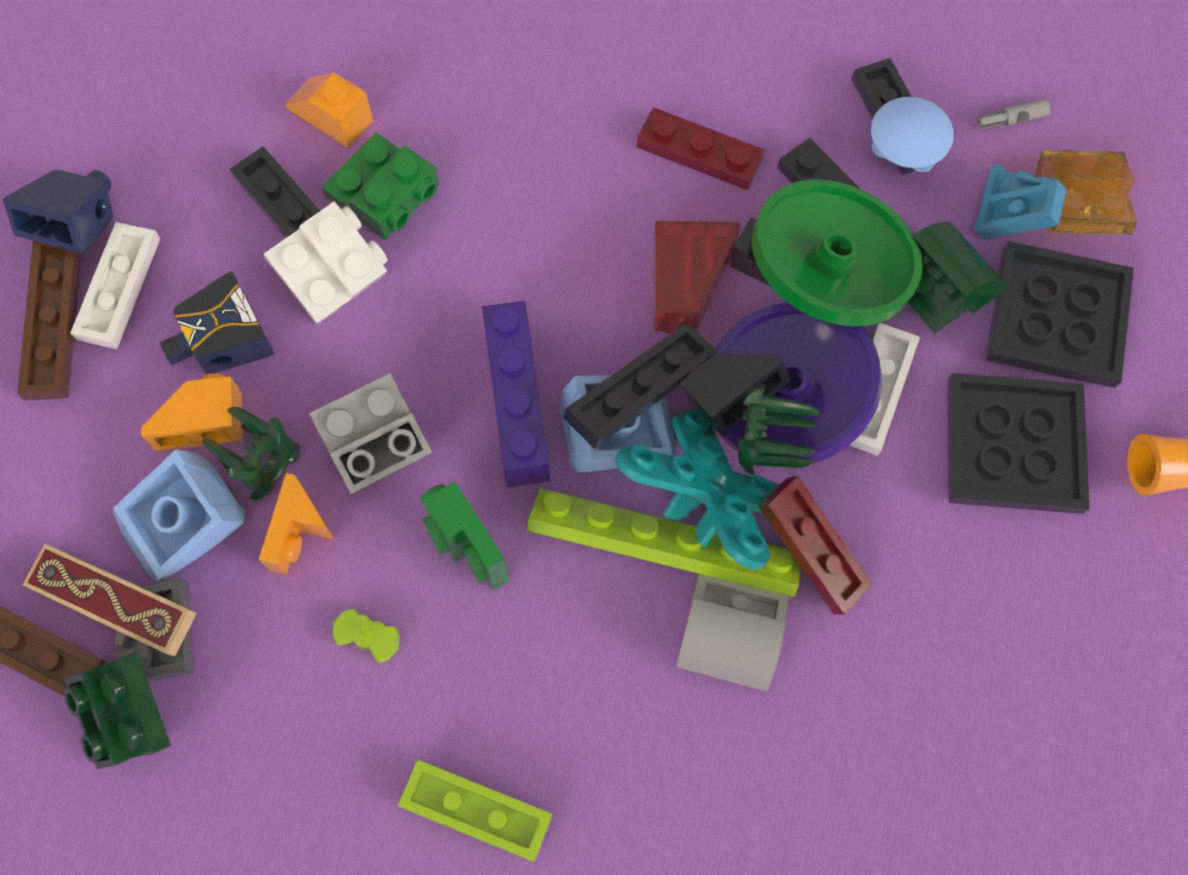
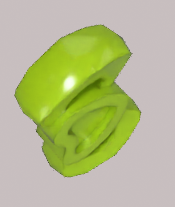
M348 609L342 612L333 623L332 636L336 645L355 642L359 649L370 650L378 663L390 660L399 650L400 634L397 627L384 626L380 621H371L366 615H360L355 609Z

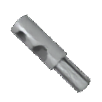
M1044 98L1006 107L1002 111L978 116L977 125L982 130L1003 124L1008 126L1047 117L1051 111L1050 103Z

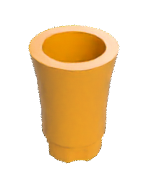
M1138 434L1134 437L1128 449L1127 469L1130 482L1138 494L1149 496L1170 490L1188 488V438L1163 437L1150 434Z

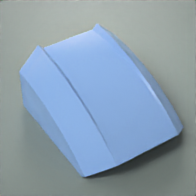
M611 375L574 376L562 390L559 414L562 418L569 453V463L578 473L619 469L616 465L615 457L619 450L627 445H643L652 451L675 456L677 443L671 424L666 396L594 449L563 418V415L569 405Z
M175 450L113 507V513L122 536L148 577L160 582L201 557L244 523L245 509L239 505L217 472V467L198 453Z

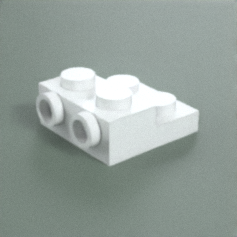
M335 201L301 224L296 232L264 253V258L316 325L376 283L387 272L383 264L388 259L382 249L373 240L368 244L364 241L357 231L362 227L357 216L348 206L340 209Z

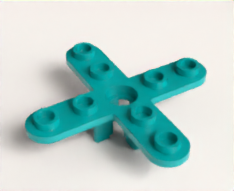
M679 410L671 421L685 456H671L655 452L643 445H627L619 450L615 457V462L619 470L628 478L644 485L676 492L663 512L666 518L680 521L681 518H686L691 510H696L702 502L706 505L707 511L696 526L697 531L695 534L699 544L707 546L717 531L725 551L734 561L754 570L762 569L770 559V552L751 511L763 513L758 505L780 483L768 481L759 475L748 476L733 472L712 426L697 410Z

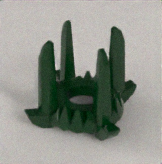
M764 384L756 386L749 391L743 405L748 406L743 412V419L748 420L745 428V438H739L738 448L740 450L738 451V460L747 473L754 475V465L802 468L813 463L812 458L794 455H810L815 453L816 449L763 439L762 437L767 436L763 431L767 430L768 427L764 424L815 428L817 427L816 422L787 414L819 416L820 412L818 409L808 403L762 395L765 389Z
M230 407L227 409L228 413L242 422L241 428L255 438L250 440L252 447H244L247 452L244 458L208 437H204L202 443L210 452L218 457L220 463L228 470L227 476L240 479L249 490L253 491L249 499L258 500L268 496L273 490L271 486L274 482L278 481L279 476L285 472L287 466L299 459L300 445L297 442L293 444V440L286 435L282 422L278 417L270 419V423H267L242 408ZM271 452L266 463L259 468L260 462L262 461L264 456Z

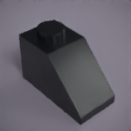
M713 355L705 363L693 367L687 377L680 382V385L689 402L722 437L743 420V412L748 407L743 405L749 391L756 386L764 384L765 389L762 395L772 397L790 382V378L783 360L778 355Z

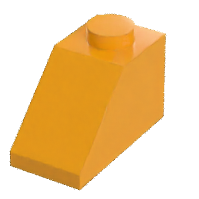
M334 72L310 77L285 104L289 111L347 148L354 143L373 121L366 92Z
M207 374L202 376L200 380L186 381L141 427V436L155 451L204 446L202 443L204 437H208L218 444L243 441L242 422L227 411L230 407L242 408V392L231 376L226 377L221 374Z

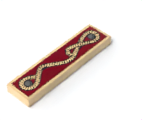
M44 544L23 583V586L171 656H176L197 614L195 611L47 544Z

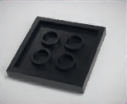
M1007 241L1002 250L999 276L1006 283L1008 289L995 298L986 360L1115 388L1122 382L1134 268Z
M952 373L948 378L949 503L1084 514L1088 511L1090 505L1084 384Z

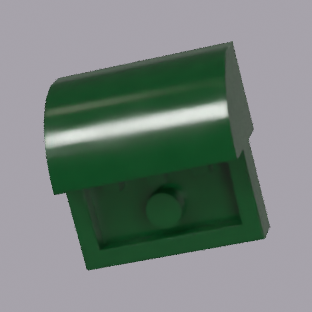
M935 223L913 235L922 256V276L918 288L908 304L934 335L967 310L973 315L1008 289L1003 279L952 223Z
M137 652L64 678L67 686L64 691L66 705L71 714L79 719L84 733L81 736L83 752L90 762L95 763L96 769L116 766L134 757L154 754L171 746Z

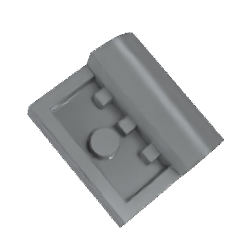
M391 373L309 413L350 494L432 453Z
M699 574L676 667L768 692L786 627L785 616L789 596Z

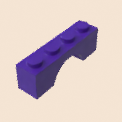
M519 301L482 306L506 486L515 487L550 482L549 461L526 302Z

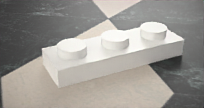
M115 222L70 333L77 341L113 349L118 348L160 241V237L155 230Z
M878 323L872 341L876 347L882 369L881 399L874 417L867 428L849 446L876 456L881 452L920 339L919 336L883 323Z

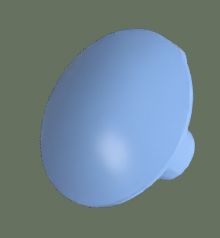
M917 97L897 98L887 102L876 112L871 125V137L873 140L871 148L876 156L886 158L898 166L913 168L921 173L928 172L949 152L954 138L953 127L945 112L934 103Z

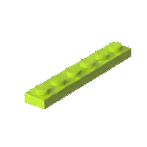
M542 488L538 491L528 519L527 531L791 597H795L799 586L801 567L790 551L783 547L767 544L770 552L768 562L762 569H749L734 561L727 554L717 531L707 546H702L699 544L695 534L697 531L696 526Z

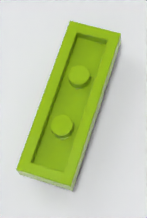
M418 759L398 804L400 808L534 863L553 817L552 813Z

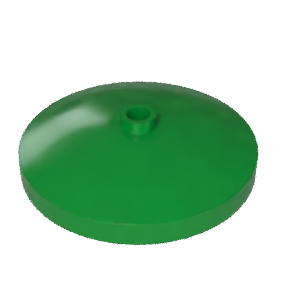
M821 179L803 180L786 185L774 192L766 200L752 230L753 255L761 274L768 284L793 307L811 317L828 323L843 326H868L886 321L894 317L906 306L921 281L922 256L910 228L883 201L852 185Z

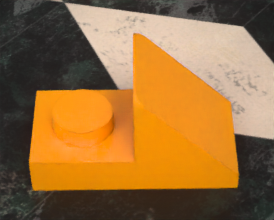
M288 473L285 475L258 559L269 571L287 575L290 563H295L300 555L302 547V537L299 536L300 532L329 539L334 538L297 477Z

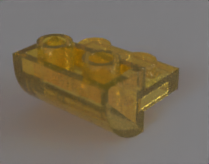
M1042 150L1035 177L1045 176L1059 180L1067 189L1059 225L1047 227L1048 232L1132 235L1138 222L1129 196L1134 178L1125 152Z

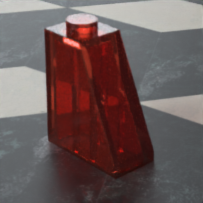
M655 221L653 240L654 331H664V333L669 335L686 322L697 331L731 261L733 247L740 233V222Z

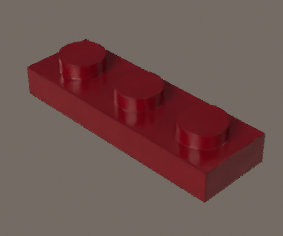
M654 107L637 138V148L746 190L749 189L765 151L757 146Z
M799 476L787 477L758 505L833 614L845 615L873 584Z

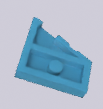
M991 165L974 231L985 240L1058 226L1067 189L1056 179L1045 176L1036 178L1032 173L1021 170L1015 174L1006 171L1001 165Z

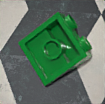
M375 132L321 188L324 196L333 202L335 201L341 208L348 206L362 224L386 240L394 231H399L406 225L410 214L422 202L425 203L433 197L439 182L435 166L406 145L399 149Z
M454 481L447 486L439 484L427 490L420 497L427 514L421 520L439 554L442 555L448 551L455 563L467 557L466 562L479 583L487 579L494 591L508 583L510 580L504 557L457 483Z

